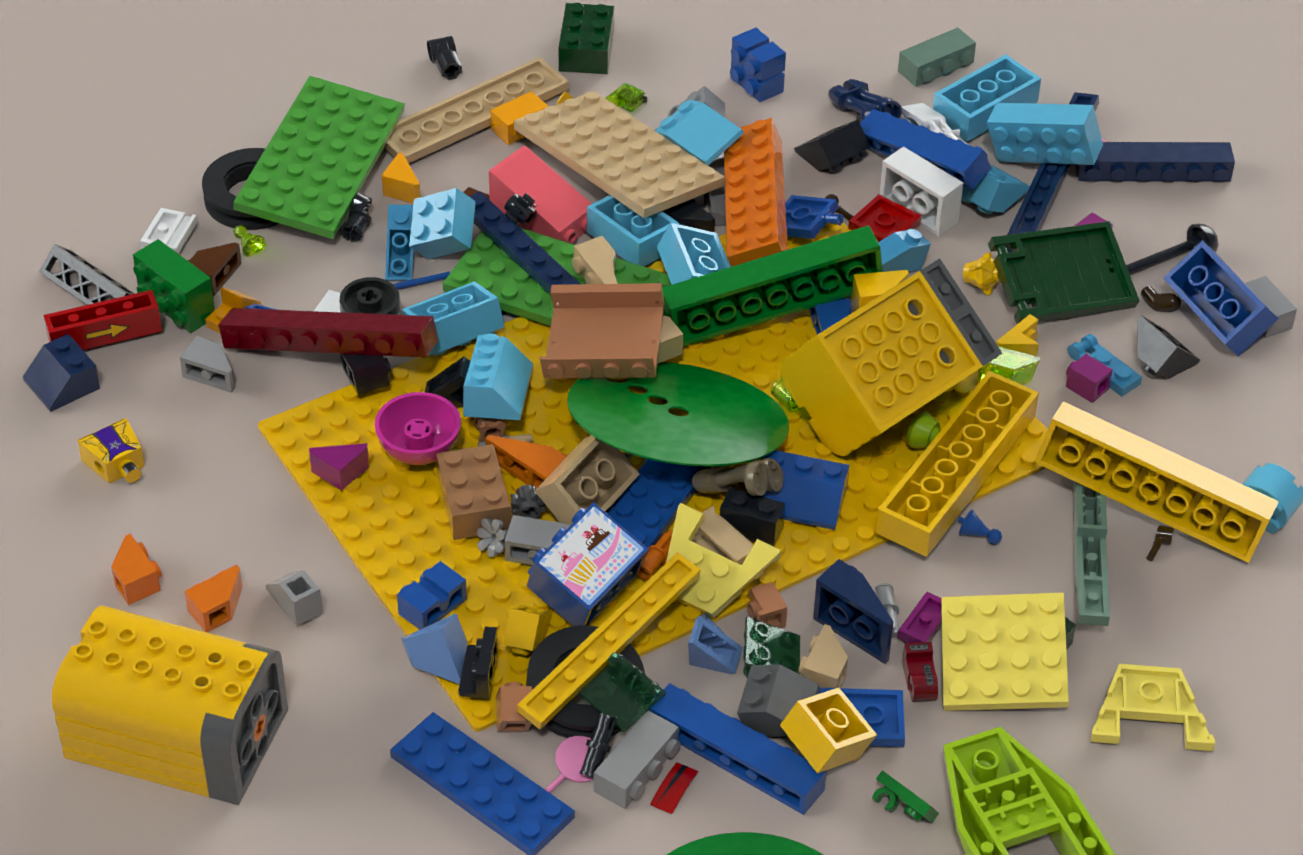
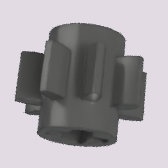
M523 485L516 490V494L510 495L513 515L519 514L522 517L537 519L541 512H546V505L536 494L535 490L537 488L535 486Z

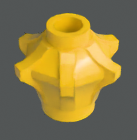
M991 252L985 253L978 260L967 262L963 268L965 283L977 286L986 295H991L995 285L1001 282L994 263L995 259H993Z

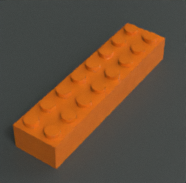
M772 118L757 120L752 124L739 127L743 130L744 134L724 151L727 258L731 267L788 250L782 141Z

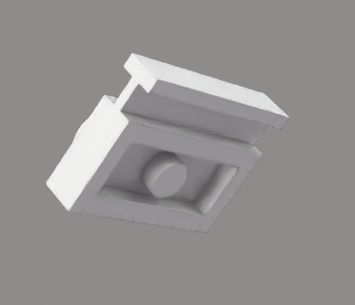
M160 208L140 240L141 249L159 239L179 254L197 224V216L192 214L190 217L186 216L185 212Z

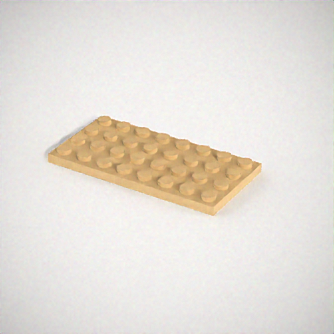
M595 91L587 92L579 97L568 99L563 103L546 107L541 111L527 114L522 118L514 120V129L643 218L723 187L725 183L723 175Z

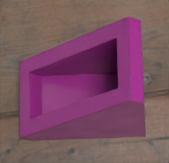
M367 443L309 448L311 472L340 490H343L369 468Z

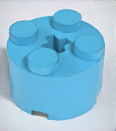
M1266 463L1264 467L1256 466L1242 485L1279 501L1265 529L1270 533H1276L1286 525L1303 503L1302 486L1299 488L1293 482L1295 477L1288 470L1276 464Z

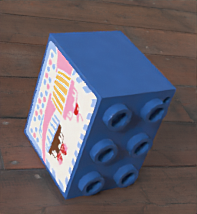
M594 502L586 510L582 507L571 520L573 524L567 530L562 527L551 540L553 544L547 550L543 547L534 555L531 560L534 564L528 571L530 576L527 587L572 626L589 625L639 573L648 552V548Z

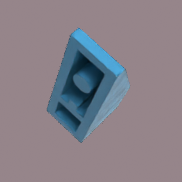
M916 229L891 234L878 242L881 248L882 271L908 270V272L921 270L931 243Z

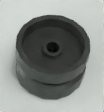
M377 277L357 279L346 285L340 293V312L401 315L399 292L396 286L388 280Z

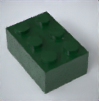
M566 3L558 47L560 72L608 74L614 34V6Z

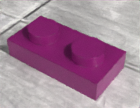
M926 592L899 628L897 638L907 643L930 642L942 626V598Z

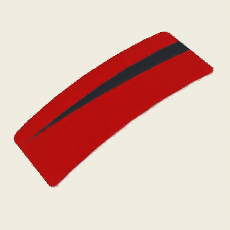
M675 763L658 788L650 805L673 814L686 789L698 774V771L681 763Z

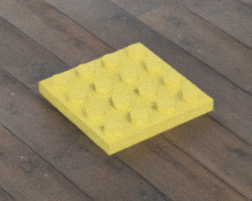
M1064 593L942 597L944 711L1069 707Z

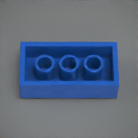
M1203 240L1164 277L1165 281L1238 357L1279 319Z

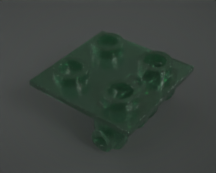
M746 616L743 654L745 660L743 673L746 675V678H748L751 666L782 665L798 673L800 666V635Z
M614 652L607 659L609 665L584 686L578 694L602 714L617 718L615 725L625 732L663 698L667 692L657 682L647 677L645 672L640 671L636 665L629 662L622 653L618 655Z

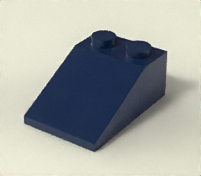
M838 559L816 579L813 619L823 626L824 624L831 626L834 633L886 664L890 656L894 621L863 573L854 566Z

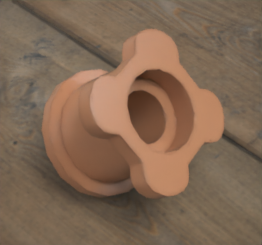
M474 417V425L480 433L479 442L485 441L488 435L506 436L504 433L506 423L503 420Z

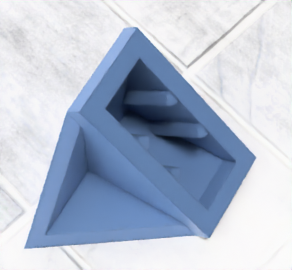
M457 614L448 616L401 638L412 667L460 684L467 640Z
M703 614L696 618L688 643L689 665L734 674L743 647L729 638L706 614Z

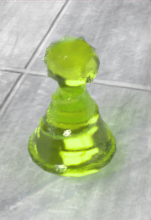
M242 225L234 228V236L241 239L244 256L251 257L264 251L266 246L264 237L248 233L247 229Z

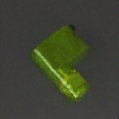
M623 83L605 97V99L614 103L617 107L619 106L629 112H633L641 104L647 103V97L644 96L645 93L628 83Z

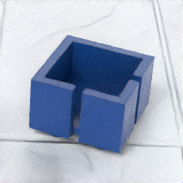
M757 27L732 37L730 77L733 81L742 86L749 95H752L759 102L783 93L785 74L782 72L785 71L786 52L773 41L769 42V38Z

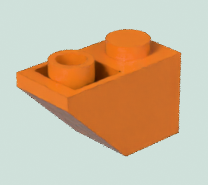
M131 533L125 535L111 568L116 589L126 603L130 605L161 591L159 578L162 577V573L156 561L151 562L149 560L144 544L142 542L137 543Z
M236 564L223 570L217 575L184 591L187 611L205 632H209L233 618L242 591L241 574L238 565Z

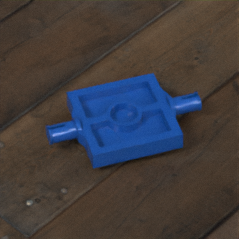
M791 195L785 202L787 236L814 239L825 225H841L843 223V215L834 214L839 208L836 199Z

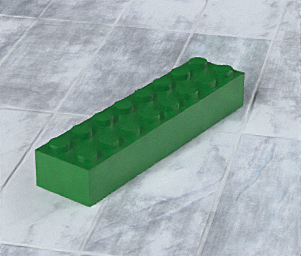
M868 225L662 287L665 300V316L670 317L683 333L684 347L812 308L815 305L851 296L854 274L883 272L880 244Z

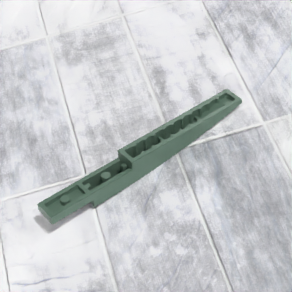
M1073 481L1075 593H1077L1078 624L1108 626L1110 610L1106 550V496Z

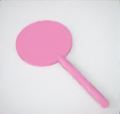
M573 736L567 738L558 746L555 754V763L561 774L545 789L546 791L551 793L565 778L578 783L594 779L579 774L588 749L586 742L587 739L591 740V738Z

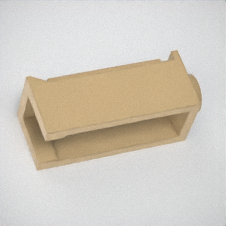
M714 506L702 512L705 519L692 542L742 565L753 544L722 516H718L715 513Z

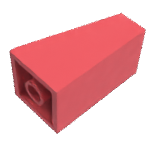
M522 146L489 170L490 201L504 214L507 212L504 206L514 194L523 197L527 193L535 200L536 207L534 209L537 210L536 216L526 226L519 222L517 224L518 227L573 244L576 239L587 232V206L592 203L528 147Z

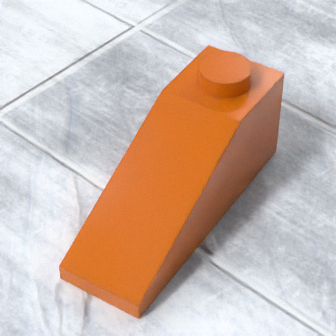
M488 435L485 438L486 445L494 444L501 468L525 484L533 485L536 488L567 457L566 454L560 453L550 446Z

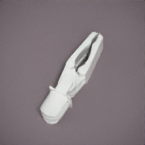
M924 103L901 106L902 111L899 119H906L917 126H925L928 130L936 133L941 132L954 140H962L959 137L960 130L950 129L946 124L945 117Z

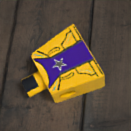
M123 418L77 440L82 462L106 482L112 483L124 477L128 483H133L140 478V469L144 467L142 448L127 418Z

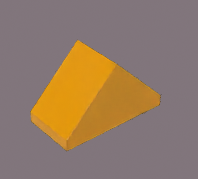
M403 152L398 153L381 175L383 195L414 204V199L421 197L420 183Z

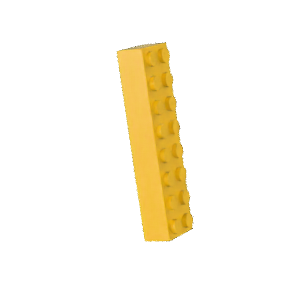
M988 371L878 508L875 533L927 557L1034 419L1039 392Z
M1062 402L1052 418L1034 462L1247 563L1250 562L1279 502L1065 402Z

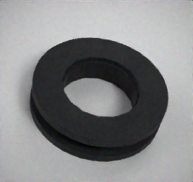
M246 148L229 152L216 159L206 169L202 178L204 203L207 212L214 220L227 227L240 230H260L280 224L233 210L234 200L237 196L228 192L237 183L248 179L266 148Z
M588 625L571 626L558 630L539 643L531 655L527 670L526 686H532L533 690L598 627ZM629 644L605 667L613 675L617 684V688L611 697L604 702L592 705L577 704L570 701L545 727L565 738L573 736L591 738L599 712L617 718L612 736L625 729L633 721L640 709L645 687L644 666L633 646Z

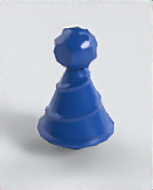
M970 510L965 518L959 517L958 522L962 523L959 530L960 536H987L988 542L994 545L1002 540L1001 532L998 529H988L975 514L974 510Z

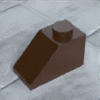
M235 242L199 250L190 260H187L211 278L213 296L218 293L242 264L240 246Z

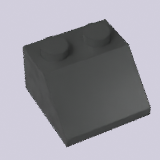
M782 665L751 666L737 714L742 724L756 732L765 734L767 737L788 736L780 724L797 701L819 694L820 686L818 683Z

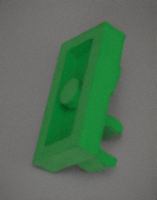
M883 770L877 776L876 780L884 785V787L877 789L872 799L879 803L884 796H889L890 801L885 806V809L892 813L896 810L899 798L907 805L904 811L919 822L924 817L930 823H933L939 815V812Z

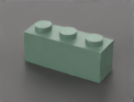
M957 27L900 51L898 72L917 87L974 62L976 42Z

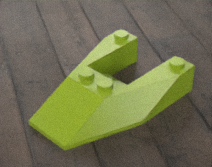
M1002 727L987 730L943 745L956 828L966 855H1009L1006 848L1046 834L1050 836L1061 855H1115L1075 790Z

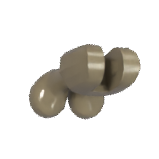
M767 458L736 468L734 465H726L699 470L693 475L692 485L701 493L726 492L729 488H734L736 483L745 482L747 492L750 495L762 496L766 490L769 492L780 491L784 478L779 463L774 459Z

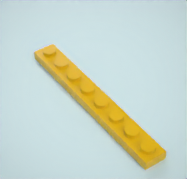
M677 552L517 704V712L541 730L700 576L701 569Z

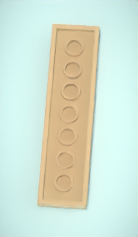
M538 57L399 120L384 148L393 157L403 152L407 162L411 163L491 126V109L530 91L542 101H545L569 90V81L541 57Z

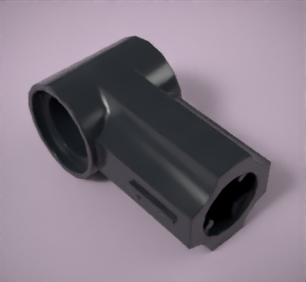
M447 36L427 40V51L430 61L436 63L441 76L446 77L448 80L456 79L462 73V65L456 54L453 37Z

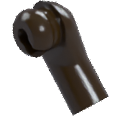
M1146 286L1141 291V296L1156 311L1177 310L1181 306V300L1175 294H1158L1151 286Z

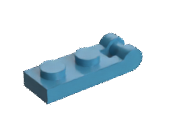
M1088 334L1081 339L1080 343L1075 342L1068 346V354L1073 360H1079L1083 355L1087 354V351L1090 354L1089 356L1113 369L1109 388L1121 397L1141 385L1142 376L1098 344V340L1094 335Z

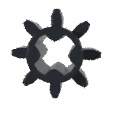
M527 193L523 197L514 194L504 206V209L507 211L505 215L516 225L519 222L523 226L528 225L537 214V210L534 209L536 207L535 200Z

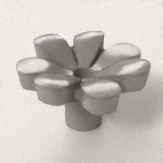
M482 519L481 524L483 528L477 529V536L483 538V540L479 541L477 546L480 551L488 549V556L494 557L505 550V543L503 541H505L508 530H502L503 522L499 519H494L493 522L491 519Z

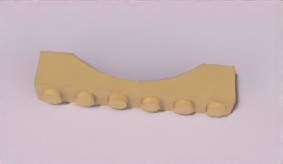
M603 236L574 246L572 266L576 273L582 275L586 284H618L614 275L615 250ZM664 315L657 364L683 354V333L670 317Z

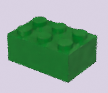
M159 239L133 254V270L138 285L137 293L152 290L159 307V312L167 315L178 327L184 328L190 334L206 324L205 319L215 311L211 278Z

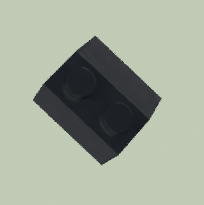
M855 120L833 128L795 147L794 150L816 170L821 171L828 168L832 172L843 167L842 161L846 159L852 162L863 157L862 151L870 148V145L859 120Z

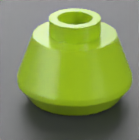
M926 411L917 413L912 419L907 432V442L910 447L927 448L941 431L940 423Z

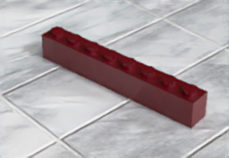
M231 308L218 324L223 346L229 349L426 358L438 342L433 316Z

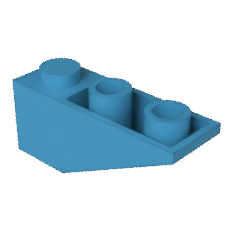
M388 205L385 280L408 281L413 279L415 250L409 247L413 205Z

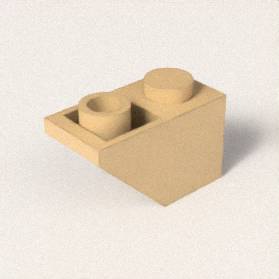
M824 624L820 634L813 636L809 648L810 654L808 657L803 656L798 673L818 683L820 688H841L847 675L848 656L831 626Z

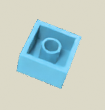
M457 188L414 199L409 247L427 259L471 249L476 201Z

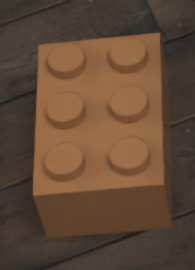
M494 444L436 453L438 480L453 540L477 536V529L483 528L481 521L484 518L491 519L492 522L494 519H499L503 522L502 530H508L511 523V507Z

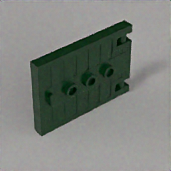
M1110 221L991 237L988 243L990 252L997 251L998 253L994 263L1010 307L1017 306L1018 310L1014 315L1016 325L1029 314L1037 318L1039 322L1135 308L1140 301Z

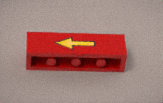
M152 290L43 315L49 342L69 334L82 350L162 332L159 307Z

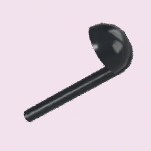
M1192 224L1187 230V241L1127 264L1129 274L1131 275L1192 251L1202 240L1216 252L1219 246L1218 236L1213 228L1205 224Z

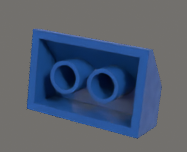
M777 450L761 458V460L767 458L774 459L782 468L784 481L781 490L778 492L766 490L762 497L785 503L784 520L835 530L847 491L849 465Z

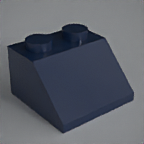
M69 334L44 344L23 375L24 382L50 412L100 389L96 364Z

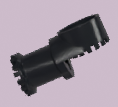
M361 193L356 195L351 205L348 221L340 227V232L344 235L343 238H347L346 240H350V242L360 241L363 236L362 231L364 228L369 227L372 222V218L368 213L369 209H366L367 207L370 208L368 203H372V198Z

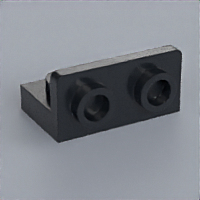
M485 626L483 638H477L476 645L467 646L458 689L459 696L489 699L498 654L497 627Z

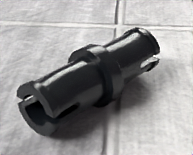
M599 712L591 740L587 739L586 746H588L579 772V774L594 778L595 770L604 761L606 752H610L611 746L608 745L617 722V718Z

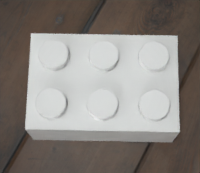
M905 147L900 148L883 160L880 195L922 215L920 226L937 237L959 222L963 182Z

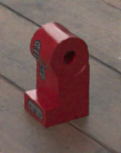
M932 642L905 643L902 665L911 700H937L938 679L933 661Z

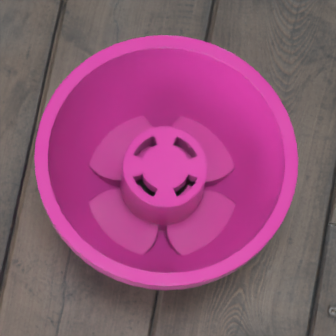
M426 392L407 393L391 399L383 405L375 419L376 435L384 450L396 460L409 465H427L436 462V453L447 452L453 448L461 427V418L457 408L444 397Z

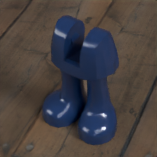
M849 79L843 83V87L837 85L828 92L830 100L841 110H854L861 114L860 123L873 109L883 113L888 112L896 118L901 116L902 108L897 101L868 92V84L862 81Z

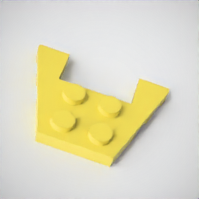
M680 503L677 509L666 563L678 552L701 569L700 576L675 600L715 618L742 593L741 590L753 579L757 580L764 573L763 570L772 562H777L781 558L782 552L780 549L757 539L744 563L740 565L692 542V539L705 519L704 514Z
M1131 664L1118 665L1096 724L1092 729L1090 742L1119 744L1120 718L1183 723L1185 749L1213 751L1215 746V739L1212 734H1209L1206 728V720L1203 714L1199 713L1194 703L1195 697L1181 668Z

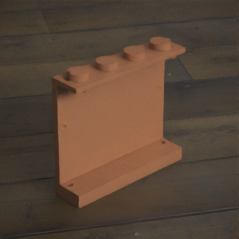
M662 283L551 286L550 294L554 307L546 356H540L544 378L656 377L665 305Z

